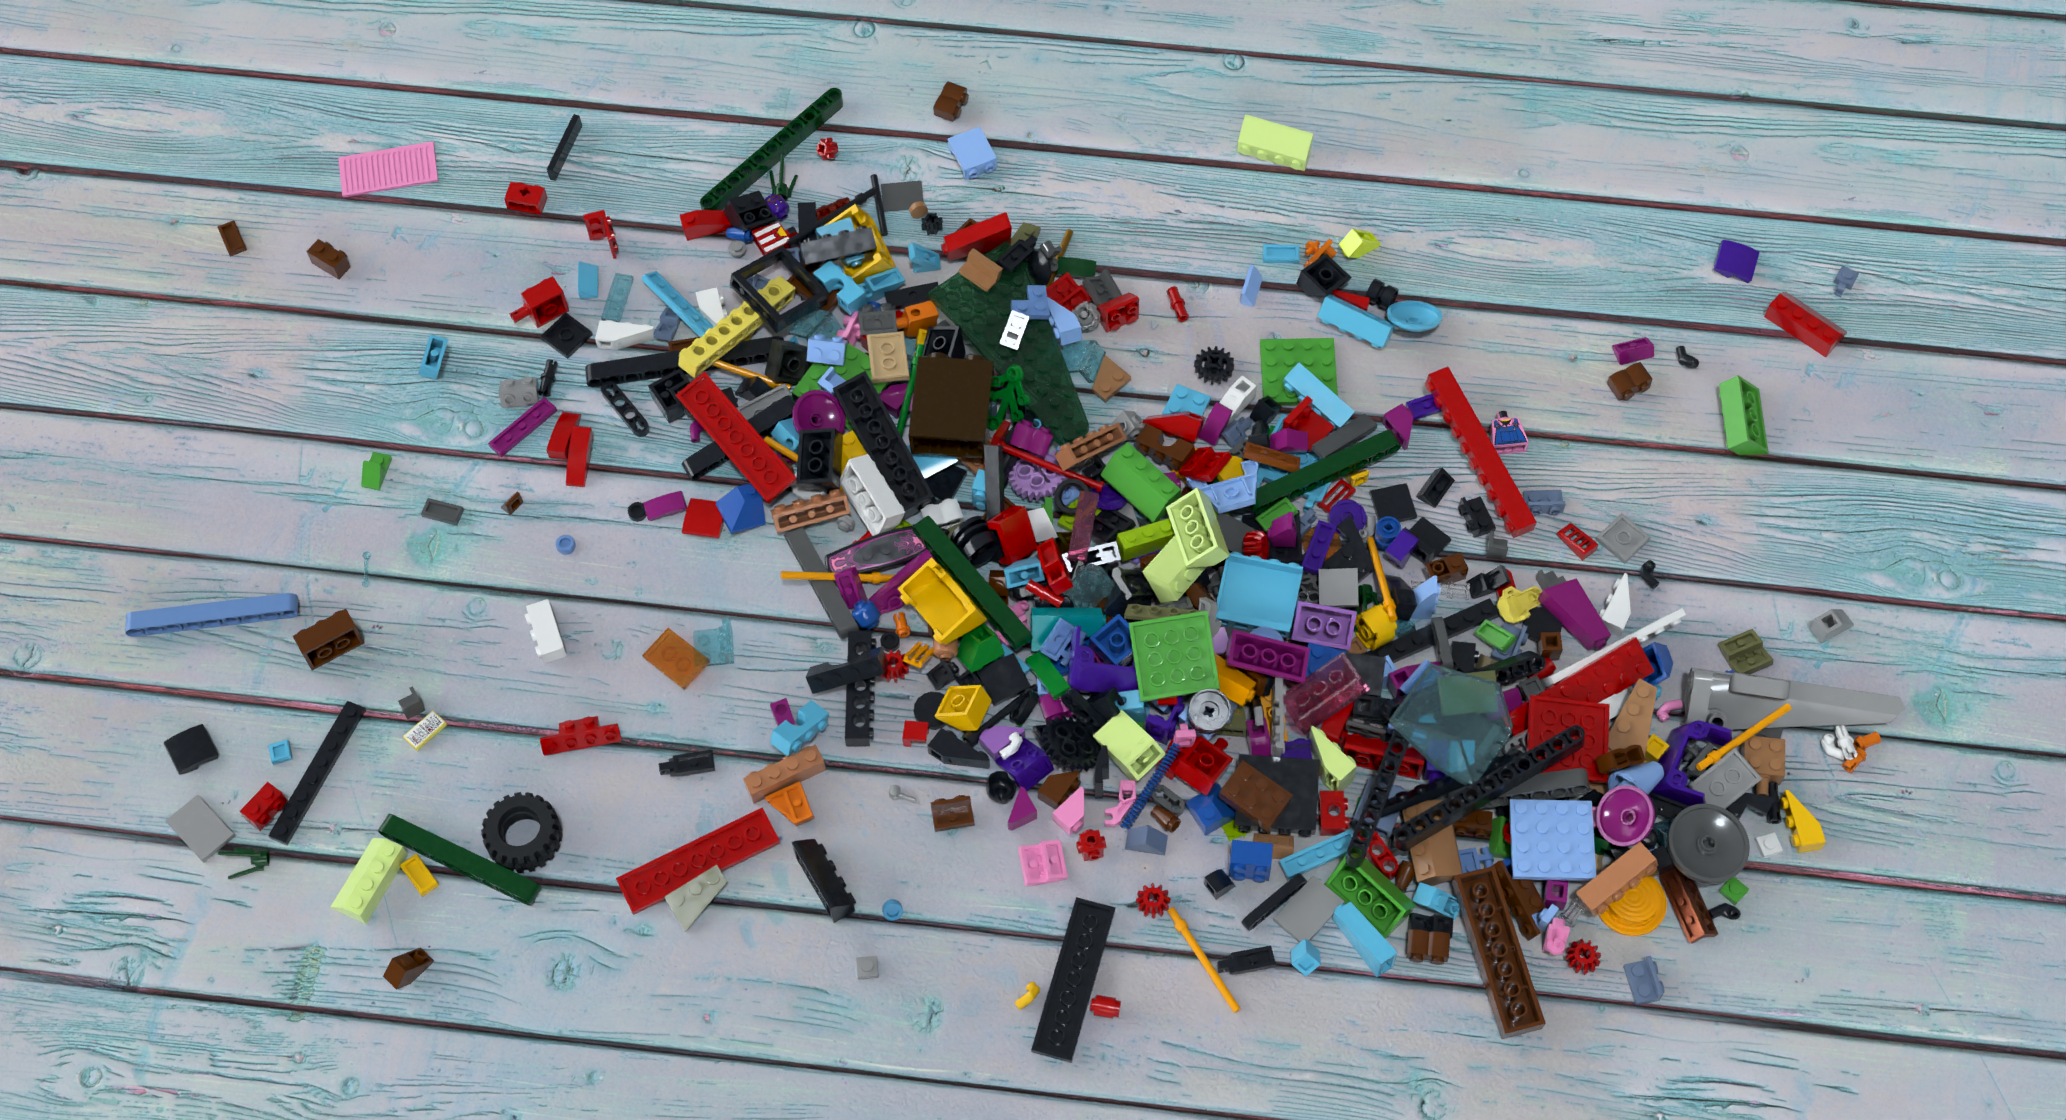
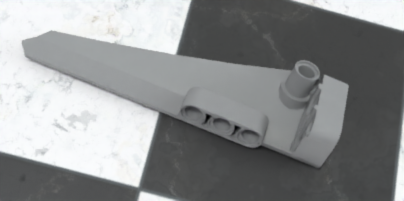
M1691 667L1686 693L1685 724L1698 720L1712 724V720L1719 717L1721 718V724L1719 725L1721 727L1731 730L1749 729L1786 703L1790 704L1792 710L1765 728L1891 723L1906 708L1900 697Z

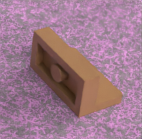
M973 248L968 254L967 262L959 269L958 273L988 292L1000 280L1003 268Z

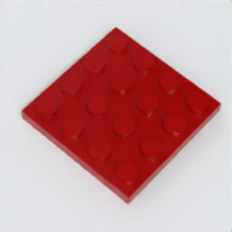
M1530 695L1527 752L1573 725L1581 726L1585 731V743L1580 750L1541 773L1582 768L1587 771L1589 782L1607 783L1608 774L1599 772L1596 758L1608 752L1610 704ZM1578 736L1571 737L1574 740L1580 739ZM1561 746L1554 747L1557 750L1563 749ZM1538 756L1537 758L1543 760L1546 757Z

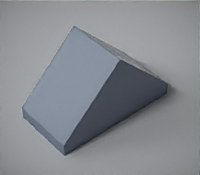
M1149 825L1128 829L1125 850L1165 856L1168 835Z

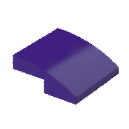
M1722 240L1713 270L1727 278L1733 275L1748 284L1752 281L1760 252L1737 242Z

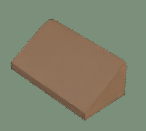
M1253 834V842L1273 844L1272 859H1283L1294 853V836Z

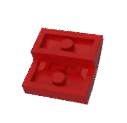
M1068 272L1046 288L1047 297L1071 312L1080 303L1092 300L1082 285L1078 286Z
M1200 447L1178 472L1180 475L1190 479L1206 482L1213 481L1232 456L1229 451L1215 452L1212 447Z
M690 498L682 533L719 538L724 524L723 518L716 506L717 501Z

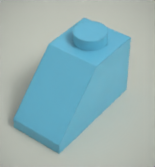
M1036 557L1016 561L1004 569L1007 588L1026 585L1030 579L1035 582L1045 580L1040 560Z

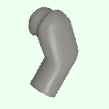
M1372 515L1367 516L1366 527L1358 531L1363 541H1366L1368 537L1374 536L1376 517Z

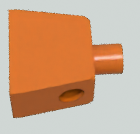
M930 300L904 308L902 317L896 318L897 329L903 328L907 337H917L919 328L928 330L929 326H936L939 313L934 301Z

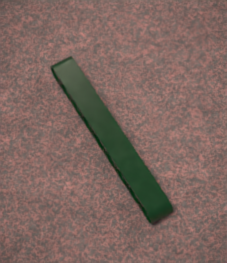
M1391 429L1385 430L1257 488L1256 504L1250 505L1255 514H1261L1285 497L1290 501L1397 452L1402 445Z
M930 516L924 517L912 526V530L918 539L1015 650H1018L1033 639L1028 628Z
M389 813L378 829V832L385 838L528 906L532 905L541 890V886L536 882Z

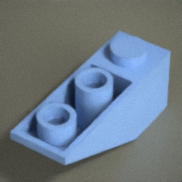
M1047 297L1050 317L1047 321L1049 327H1053L1054 338L1059 340L1061 346L1082 340L1081 325L1076 315Z
M1432 576L1413 589L1417 607L1410 619H1431L1432 612H1436L1438 595H1440L1441 590L1440 583H1437V576Z

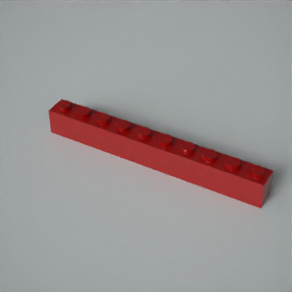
M1447 366L1428 374L1425 382L1426 389L1429 393H1432L1434 403L1437 408L1441 409L1444 421L1450 425L1453 437L1458 439L1462 453L1467 455L1471 469L1476 471L1478 481L1481 486L1485 487L1489 501L1494 503L1497 515L1503 519L1506 531L1513 538L1533 531L1537 521L1450 368Z

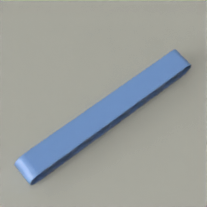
M293 593L129 612L126 614L125 634L138 637L294 618L298 616V596Z

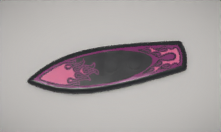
M912 526L902 527L868 537L825 555V566L828 573H838L848 568L856 567L858 574H863L909 562L927 548L915 535ZM940 528L946 535L950 533L948 529Z

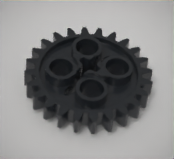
M1062 716L1061 719L1059 717H1055L1054 720L1050 719L1041 733L1042 738L1040 742L1044 743L1042 748L1047 749L1045 755H1051L1050 760H1056L1057 766L1063 764L1064 770L1070 767L1071 772H1074L1075 769L1079 773L1083 769L1086 772L1090 768L1093 769L1102 748L1093 737L1094 734L1084 724H1080L1079 719L1076 722L1073 721L1072 716L1068 720L1065 716Z

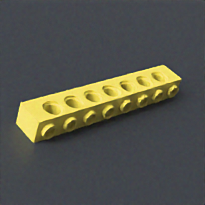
M779 275L774 280H770L763 289L757 291L778 312L794 300L796 288ZM744 301L739 308L733 309L725 319L722 318L715 327L709 328L701 338L695 339L687 349H682L679 353L678 366L693 378H696L765 323V321Z

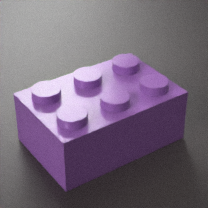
M1297 600L1290 639L1350 650L1357 611Z

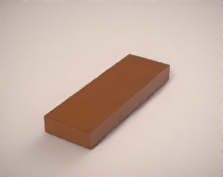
M1250 442L1245 444L1243 458L1290 472L1300 469V457Z

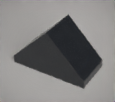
M756 376L743 379L735 395L751 401L772 390V388Z

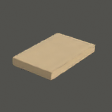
M904 331L867 335L872 383L910 380Z

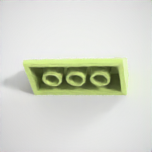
M1245 114L1238 139L1237 152L1259 158L1260 160L1274 162L1278 165L1288 166L1295 170L1305 171L1311 156L1313 133Z
M1195 488L1166 507L1186 567L1215 566L1230 556L1210 498L1200 489Z
M1174 535L1142 572L1160 603L1178 601L1207 566L1186 567L1176 535Z
M373 838L335 898L331 908L366 924L401 868L399 865L408 856L404 847L386 838Z

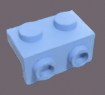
M814 334V336L808 339L807 361L843 366L848 341L843 340V337L833 336L831 339L825 338V335Z

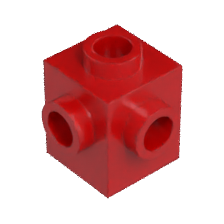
M1085 830L1082 834H1079V841L1076 842L1078 853H1082L1084 861L1104 857V848H1107L1105 837L1100 836L1099 830Z

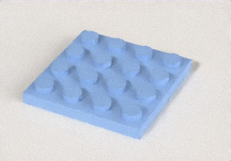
M1509 800L1512 879L1591 881L1596 877L1592 801Z

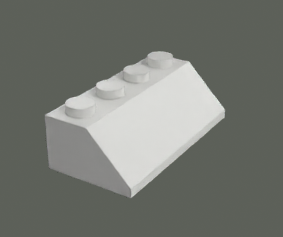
M868 454L849 459L840 478V485L872 536L892 530L900 524L905 514L903 506L898 502L894 492L889 488L884 476L881 475L875 462L872 461Z

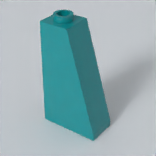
M1031 608L1030 633L1033 637L1030 641L1031 651H1038L1060 617L1074 626H1081V630L1087 633L1085 637L1087 638L1106 625V615L1102 614L1101 608Z

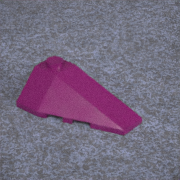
M928 549L912 559L868 599L874 602L880 614L902 608V606L906 605L900 598L902 594L898 588L931 557L934 559Z

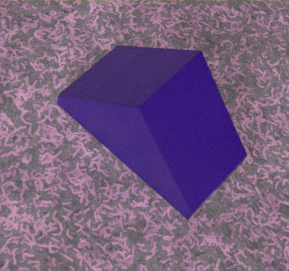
M1405 528L1402 529L1385 550L1387 558L1403 569L1419 539Z

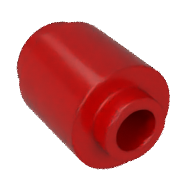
M1097 995L1096 999L1092 998L1090 1011H1094V1016L1113 1019V1017H1119L1121 1001L1116 1000L1114 997Z

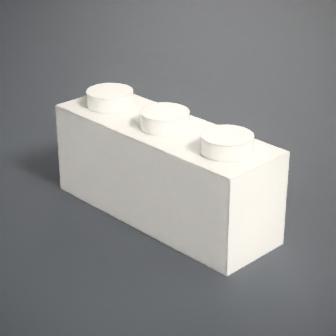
M546 599L526 606L528 613L525 614L527 624H532L533 630H530L533 642L537 641L538 646L535 647L538 658L542 657L544 663L566 657L567 654L549 600Z

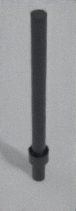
M873 187L865 193H859L855 196V199L787 239L788 244L792 246L815 232L816 228L824 226L854 204L862 205L866 203L867 199L877 194V190Z

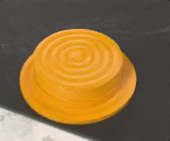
M1646 875L1641 879L1637 887L1628 889L1622 899L1617 902L1613 901L1608 905L1609 908L1603 914H1598V916L1607 927L1619 934L1642 936L1655 930L1664 919L1667 910L1666 895L1659 882L1654 877Z

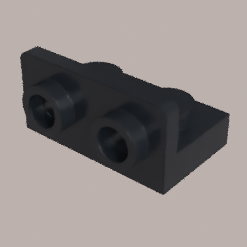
M1481 496L1466 500L1465 497L1461 498L1458 511L1461 516H1464L1468 532L1472 533L1474 538L1496 530L1495 524Z

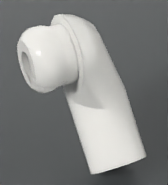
M1018 732L1012 733L1009 736L1012 743L999 751L1004 760L1018 751L1023 741L1022 736L1020 737Z
M1829 733L1825 734L1821 739L1825 753L1844 760L1845 757L1842 749L1835 747V737Z

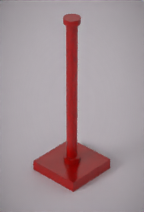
M1003 420L993 435L990 445H1003V451L1065 477L1081 480L1087 486L1095 488L1097 492L1101 493L1105 482L1095 481L1068 469L1063 471L1061 466L1007 445L1005 439L1011 422Z

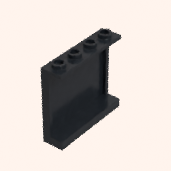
M1239 754L1238 766L1242 760L1290 792L1293 797L1269 832L1237 810L1235 811L1234 829H1238V832L1250 833L1252 830L1259 831V834L1279 832V835L1290 836L1291 833L1299 834L1300 837L1315 835L1319 760Z

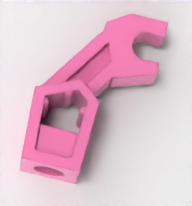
M1120 780L1119 804L1116 807L1105 810V816H1112L1111 820H1105V827H1116L1121 824V821L1133 804H1136L1135 781ZM1123 794L1131 795V798L1124 800Z

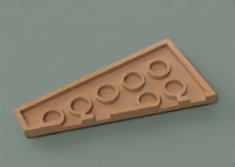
M1640 678L1638 679L1609 732L1608 752L1631 745H1640L1644 756L1646 755L1657 687ZM1614 772L1608 774L1607 783L1605 784L1589 782L1590 789H1596L1597 792L1605 795L1609 791V776Z

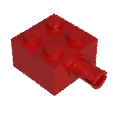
M552 276L522 292L523 307L509 314L514 323L530 316L536 327L539 328L563 315L565 312H569V308L562 288Z
M1200 736L1180 760L1174 774L1207 796L1226 773L1233 760L1231 756L1223 752L1227 748L1228 742L1224 738H1218L1213 745Z

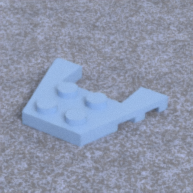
M1253 460L1240 462L1244 475L1207 485L1206 481H1198L1186 477V482L1193 490L1198 488L1209 496L1213 509L1218 514L1256 504L1258 462Z

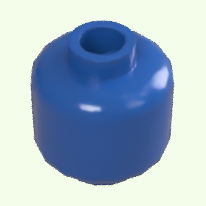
M860 600L854 605L855 608L852 611V616L859 627L871 629L880 622L881 614L873 601Z

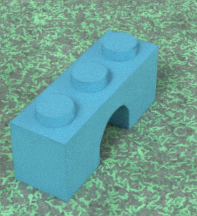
M828 261L813 272L816 280L826 287L828 292L834 289H841L837 293L838 305L849 315L867 303L865 289L862 286H858L850 275L847 276L843 273L839 265Z
M810 700L798 710L795 723L799 726L785 720L773 730L770 743L786 756H789L794 751H799L805 742H810L815 734L825 730L828 725L829 713Z

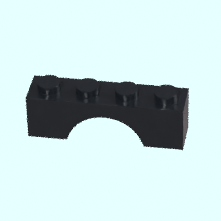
M881 646L864 651L855 659L843 664L831 665L826 662L809 668L805 678L812 694L885 674L889 662Z

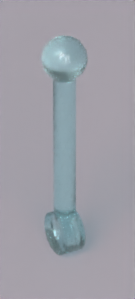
M366 551L362 555L365 559L363 587L369 586L368 559L371 558V555Z

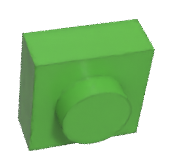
M1734 877L1720 889L1719 893L1733 905H1736L1748 893L1749 888Z

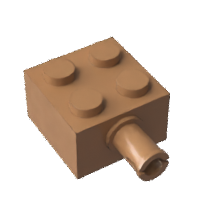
M1752 736L1740 744V754L1762 778L1756 784V794L1769 796V782H1776L1780 785L1785 777V739Z

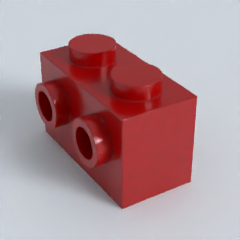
M267 781L240 810V813L247 822L261 831L288 801L281 791Z

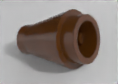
M1156 805L1151 811V815L1165 831L1172 833L1181 823L1177 814L1163 809L1159 805Z
M1402 860L1401 864H1398L1395 886L1402 892H1406L1415 877L1413 863Z

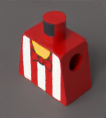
M778 222L752 231L753 241L763 256L780 246H783L785 249L792 248L788 244L787 239L797 234L794 227L784 230Z

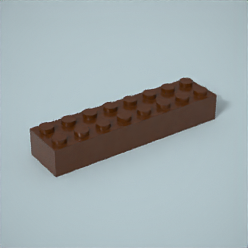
M1495 866L1455 875L1452 885L1501 1039L1541 1030L1546 1023Z

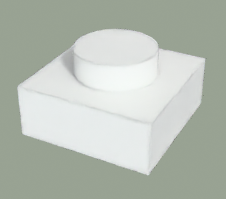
M1775 832L1755 839L1762 859L1783 852Z

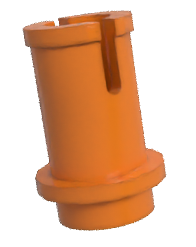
M898 612L900 619L897 613L893 615L897 628L896 634L900 638H906L910 635L911 628L907 625L905 613Z
M1875 731L1862 737L1857 736L1853 744L1855 749L1861 748L1865 751L1867 747L1881 743V737Z
M1856 748L1857 757L1855 758L1852 753L1854 759L1846 760L1842 764L1845 771L1853 773L1861 761L1866 760L1867 754L1863 749Z

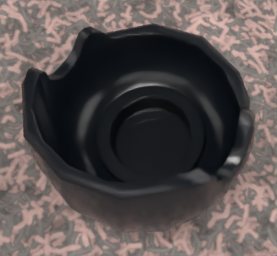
M1005 771L991 773L986 782L987 795L996 803H1006L1012 800L1016 793L1015 780H1012Z

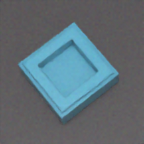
M288 740L268 745L273 765L293 760Z

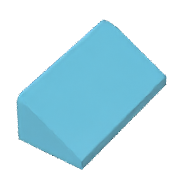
M578 262V294L580 299L598 298L597 265Z

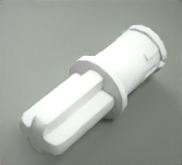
M1837 725L1835 727V734L1838 738L1837 744L1842 748L1845 759L1852 760L1854 759L1852 753L1855 758L1858 755L1853 745L1854 740L1849 736L1845 725Z

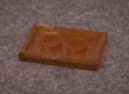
M667 628L642 655L647 662L683 690L710 663L706 656L670 628Z

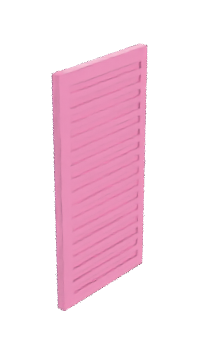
M433 141L338 157L343 198L438 182Z

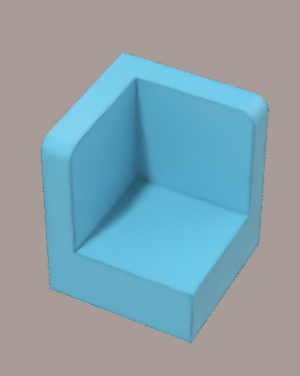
M1306 938L1290 951L1291 964L1305 976L1321 965L1320 951Z

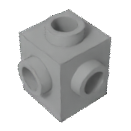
M1123 410L1112 422L1113 425L1119 422L1127 437L1126 440L1135 441L1136 437L1145 427L1141 417L1135 411Z

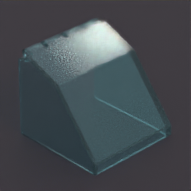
M1434 664L1428 666L1389 719L1391 725L1436 769L1464 785L1472 784L1482 777V773L1486 771L1493 761L1492 758H1495L1503 747L1501 744H1505L1512 734L1511 729L1513 728L1500 683Z

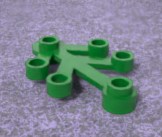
M1012 365L1007 369L1006 374L995 376V387H1002L1007 381L1009 383L1007 388L996 391L993 394L994 403H997L1000 398L1003 399L997 416L991 417L990 429L992 431L997 430L1003 420H1005L1004 416L1008 405H1010L1011 418L1014 422L1022 421L1024 418L1023 412L1018 410L1017 402L1021 406L1028 405L1030 398L1027 394H1024L1021 382L1024 374L1019 365ZM1014 388H1016V392L1018 395L1017 402L1014 395Z

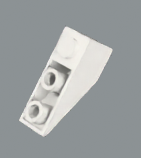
M717 287L695 292L700 314L713 327L722 318L725 319L728 316L726 308L722 309L721 305L724 304L722 294H718Z
M600 320L595 337L598 349L615 351L655 339L654 326L647 324L637 325L630 322L620 323L612 320Z
M1241 376L1229 388L1219 402L1233 410L1228 425L1256 396L1257 386L1244 376Z
M1624 573L1622 579H1617L1613 587L1616 591L1614 595L1610 593L1605 603L1608 605L1607 609H1602L1599 614L1609 632L1618 637L1621 636L1631 614L1628 575Z

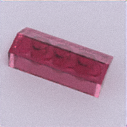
M1342 652L1306 677L1305 683L1299 682L1287 690L1286 696L1283 697V703L1286 704V710L1295 724L1305 735L1310 732L1312 726L1317 727L1370 689L1346 654Z

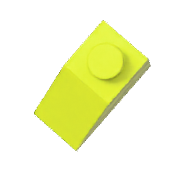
M1352 229L1338 245L1343 249L1342 253L1346 257L1360 258L1378 248L1381 243L1370 231Z

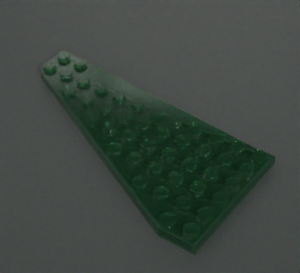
M1005 241L984 256L996 263V260L1011 245ZM1026 260L1010 275L1002 269L1000 280L988 292L959 273H956L929 291L927 298L956 326L961 327L962 333L983 357L994 362V369L999 375L1006 374L1007 369L1012 365H1019L1022 368L1024 375L1021 382L1024 394H1027L1030 398V402L1026 406L1041 421L1042 426L1051 429L1052 439L1058 445L1062 446L1068 442L1072 445L1073 440L1081 436L1086 438L1085 435L1088 434L1089 423L1049 319H1029L1017 350L1000 345L1011 314V301L1028 300L1027 285H1035L1031 272L1028 270Z

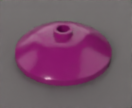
M808 391L797 399L793 407L792 418L798 433L800 430L836 428L841 434L844 431L846 420L843 407L833 395L826 391Z
M1621 785L1609 790L1600 800L1596 811V823L1601 835L1608 842L1622 847L1633 846L1643 841L1652 830L1655 821V809L1651 798L1642 789L1631 785ZM1631 815H1633L1632 821L1629 820V817Z

